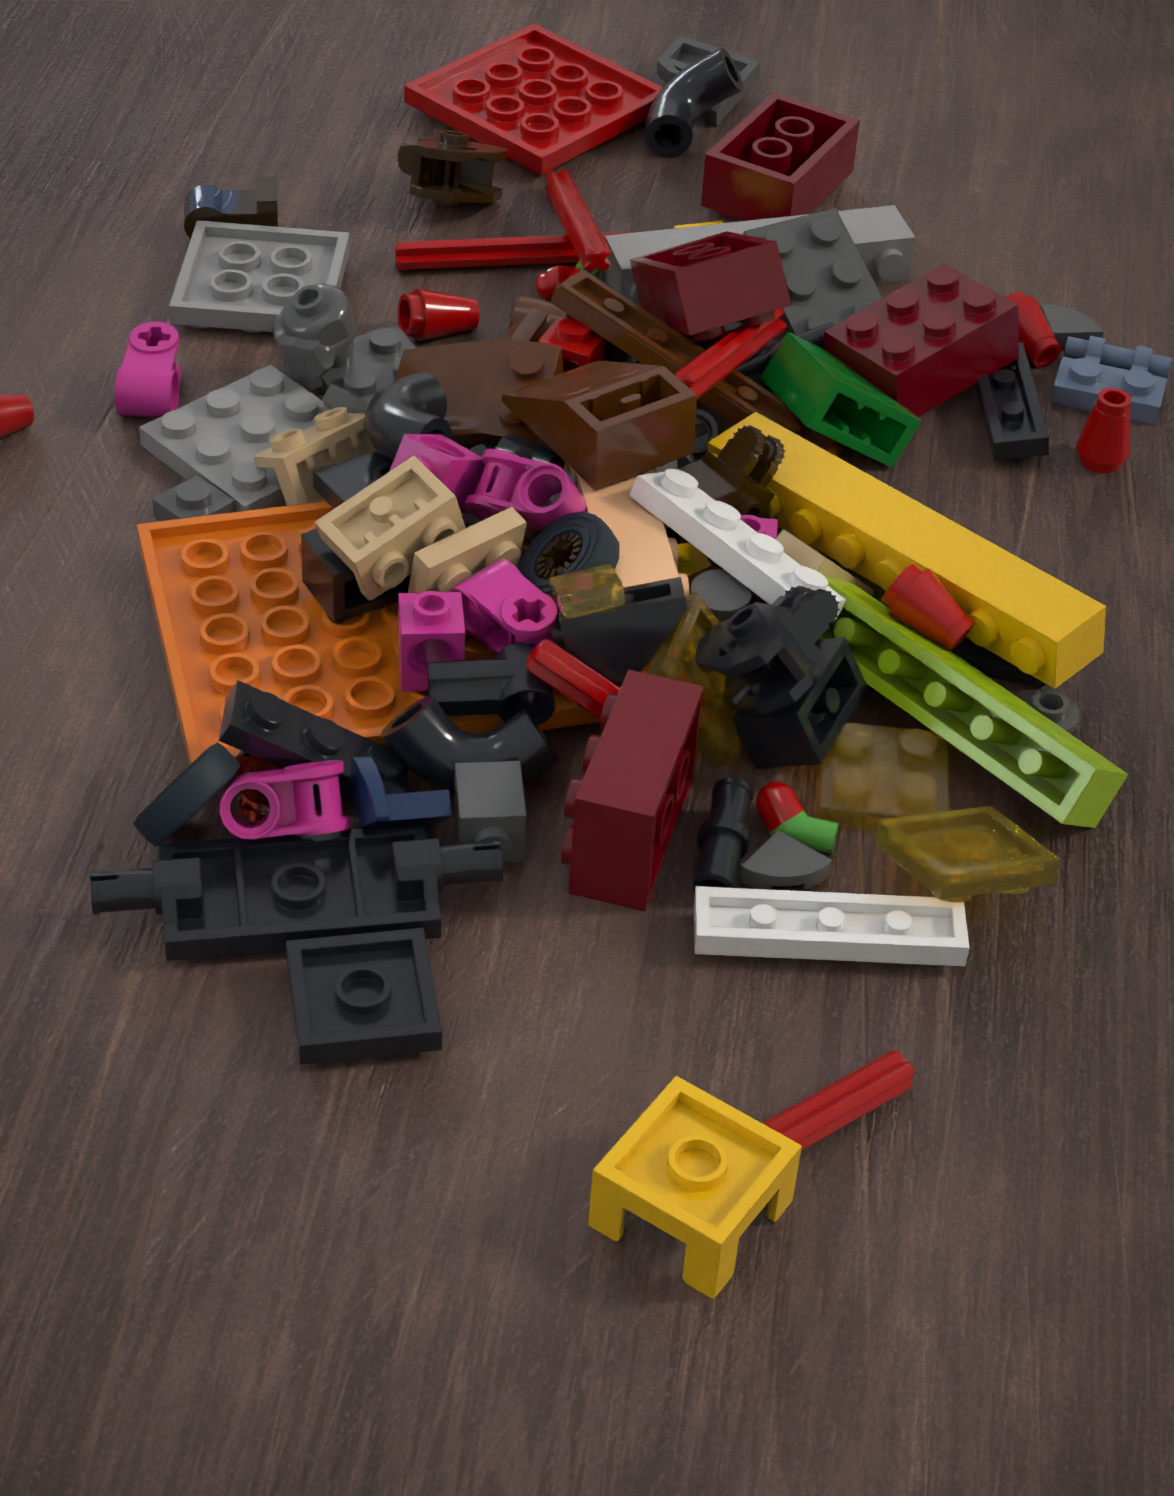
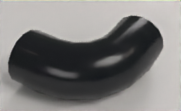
M719 48L681 70L665 84L656 96L646 118L645 130L646 143L653 153L661 157L670 158L683 154L692 143L693 126L696 121L709 109L743 91V83L738 69L724 48Z
M417 371L400 378L376 392L370 400L363 422L365 432L379 454L394 461L404 434H441L453 440L452 428L448 421L444 419L447 411L445 392L437 379L427 372Z
M427 696L399 713L387 724L381 734L402 762L426 783L443 790H449L454 793L455 763L520 761L522 782L525 784L536 779L561 760L548 738L525 709H522L505 723L487 733L472 734L456 726L435 698Z

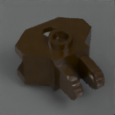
M439 131L438 139L419 138L417 143H403V145H400L397 162L400 171L411 175L409 191L411 195L423 199H431L433 203L445 206H460L461 203H494L502 198V188L492 185L494 164L506 160L507 149L496 145L468 142L469 135L462 132Z
M743 425V428H738V431L733 433L734 437L728 440L719 455L707 450L701 460L677 470L684 471L693 476L698 482L699 489L715 501L724 502L734 507L740 515H753L759 518L770 519L769 503L775 494L768 490L766 486L777 472L778 465L782 464V459L785 458L784 452L786 451L783 449L784 444L781 443V440L770 435L766 437L761 433V430L751 425L748 427Z

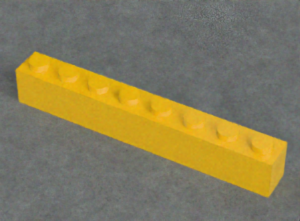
M755 412L707 442L708 451L719 455L728 440L734 437L733 433H736L738 428H743V425L747 427L751 425L761 430V433L766 437L770 435L781 440V443L784 444L783 449L786 451L784 452L785 458L782 459V464L778 465L777 472L766 486L768 490L775 494L769 503L770 519H778L777 527L786 530L805 544L812 546L839 562L843 567L853 570L882 587L885 591L909 565L914 563L923 571L930 568L967 614V617L975 623L970 633L966 636L967 638L1050 687L1056 689L1103 653L1106 618L1105 605L763 415Z

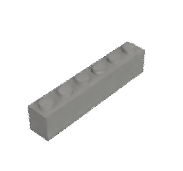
M895 205L838 211L875 284L909 281L916 237ZM805 215L605 236V241L611 251L607 257L611 266L608 270L602 272V281L640 306L629 259L728 231L743 234L746 230Z

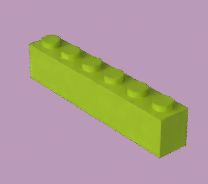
M823 575L828 581L827 586L845 598L846 601L837 620L834 623H829V629L818 640L845 637L868 685L1060 823L1096 828L1129 774L952 651L950 652L942 644L936 643L890 616V608L854 583Z

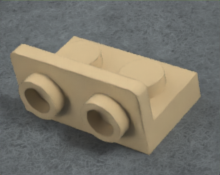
M338 407L315 416L314 421L316 425L304 431L302 429H293L272 437L269 440L271 447L254 455L257 467L274 468L287 506L326 501L313 488V470L377 450L365 432L363 423L365 414L348 413L346 407Z
M412 456L314 522L320 538L354 572L360 591L368 600H373L389 588L397 586L411 574L414 552L466 528L456 496L415 456Z
M510 507L414 552L408 593H422L426 591L449 592L456 585L499 559H506L517 568L527 522L513 507Z

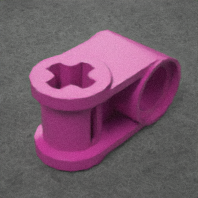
M158 321L147 322L138 325L131 331L122 366H119L116 375L115 408L118 416L159 418L167 412L178 408L179 391L183 381L182 369L175 362L179 347V335L172 325Z
M486 449L484 451L481 461L485 467L474 495L466 497L463 505L465 510L481 520H485L513 507L527 522L526 529L541 532L550 523L567 514L581 511L587 512L584 496L561 467L553 463L522 458L499 449ZM558 493H561L559 499L555 503H553L550 506L544 507L545 503L550 497Z
M497 560L449 590V592L462 593L465 631L481 640L494 653L497 654L501 649L511 644L524 642L537 645L544 639L550 640L557 645V640L551 633V629L555 626L558 619L556 603L550 596L543 593L527 580L514 564L508 560Z
M341 760L309 762L291 765L283 769L245 773L236 776L226 786L220 801V816L223 825L230 833L242 839H258L291 834L297 836L318 835L349 829L351 821L349 816L343 815L338 777L339 774L344 772V762ZM314 784L319 785L321 811H317L315 808ZM256 789L268 798L270 810L262 820L246 822L238 818L232 808L233 797L242 790Z

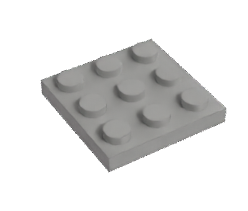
M197 220L169 304L170 324L189 325L196 329L216 327L240 329L248 333L273 332V321L283 310L289 298L300 288L316 284L334 285L339 289L341 288L350 251V233Z
M269 365L140 426V445L186 480L198 475L234 499L235 512L281 507L286 504L274 468L257 467L254 455L270 448L269 440L282 432L293 429H302L304 431L316 425L314 417L330 409L323 405L324 402L274 366Z

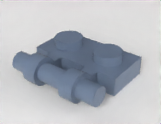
M1068 336L1050 403L1091 411L1097 400L1098 393L1102 389L1118 388L1126 391L1131 396L1130 420L1156 425L1172 358L1152 354L1153 348L1137 345L1136 350L1105 344V338L1090 336L1089 340Z

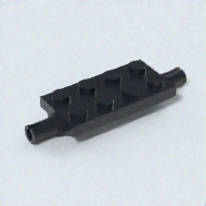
M426 823L346 829L318 835L297 836L291 834L258 839L228 838L158 844L159 860L152 861V868L97 872V870L90 871L93 915L107 912L155 909L156 915H163L166 961L280 952L286 951V941L415 928H424L426 939L441 938L442 918L438 892H443V885L488 881L502 882L503 856L499 838L492 839L491 841L439 845L438 838L428 839Z

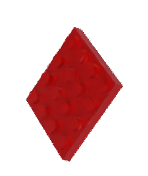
M532 24L404 85V102L424 112L426 116L435 118L456 129L458 132L468 134L469 137L480 143L496 145L507 149L508 158L525 166L529 171L542 175L584 154L603 142L615 138L624 131L645 122L652 102L663 87L536 24Z

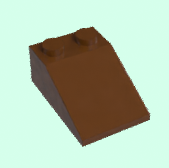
M498 338L404 349L395 381L417 371L427 372L437 379L446 395L447 411L444 419L448 421L452 428V441L470 450L483 443H492L497 446L506 434H513L548 447L539 436L502 402V394L564 373L561 346L513 338Z

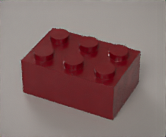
M773 92L705 154L701 206L717 211L726 218L743 221L811 214L853 172L860 120Z
M726 231L629 259L641 308L682 335H692L694 341L721 336L725 334L724 325L743 320L744 326L769 322L776 318L775 310L791 306L777 241Z
M944 263L825 330V350L844 362L915 416L920 417L976 384L981 377L993 374L1019 357L1018 304Z
M628 670L619 694L608 693L600 722V729L603 732L601 736L591 734L583 759L582 771L585 773L584 778H573L571 780L565 800L564 816L573 819V826L571 825L568 828L561 854V863L570 866L569 894L646 912L694 782L704 686Z

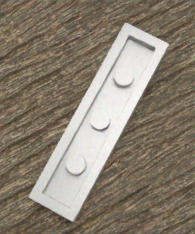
M667 469L665 472L637 476L629 495L632 499L769 605H772L780 595L784 596L785 590L789 591L790 587L804 586L805 588H811V590L824 589L831 591L832 595H836V601L839 602L838 608L840 610L837 612V616H839L846 599L827 586L828 581L821 573L809 567L801 566L783 552L784 547L780 542L768 535L756 532L740 520L741 515L734 507L724 502L715 501L699 489L698 482L693 476L677 469Z
M695 887L694 954L966 966L969 953V939L964 898Z

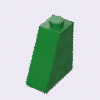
M788 331L760 377L806 427L891 468L894 467L922 422L917 416L833 354Z

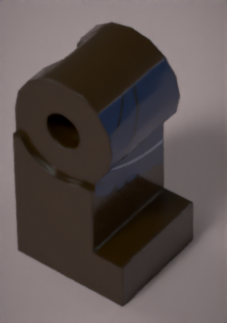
M256 177V190L222 191L211 185L196 186L188 192L184 200V229L187 236L191 239L197 220L278 227L276 177Z

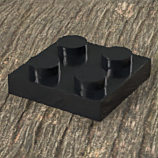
M424 928L286 941V960L300 1065L442 1050V1027Z

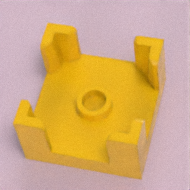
M675 1076L593 1169L588 1226L614 1241H619L623 1236L625 1209L675 1237L686 1244L682 1274L684 1282L714 1300L734 1273L739 1238L768 1203L767 1218L776 1222L792 1203L802 1145L680 1077Z

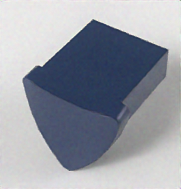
M372 756L351 758L350 790L355 829L426 823V828H433L452 816L449 790L386 795L381 776Z

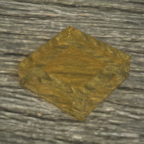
M611 564L549 578L553 599L562 615L567 617V619L622 606L623 603H626L622 581Z

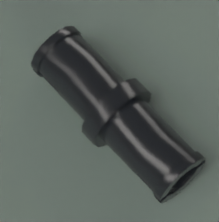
M723 778L715 783L712 791L713 799L709 817L700 826L697 837V845L701 850L697 874L692 885L694 892L696 886L736 887L735 879L739 859L743 858L748 852L750 833L746 828L749 808L754 797L752 787L741 779Z

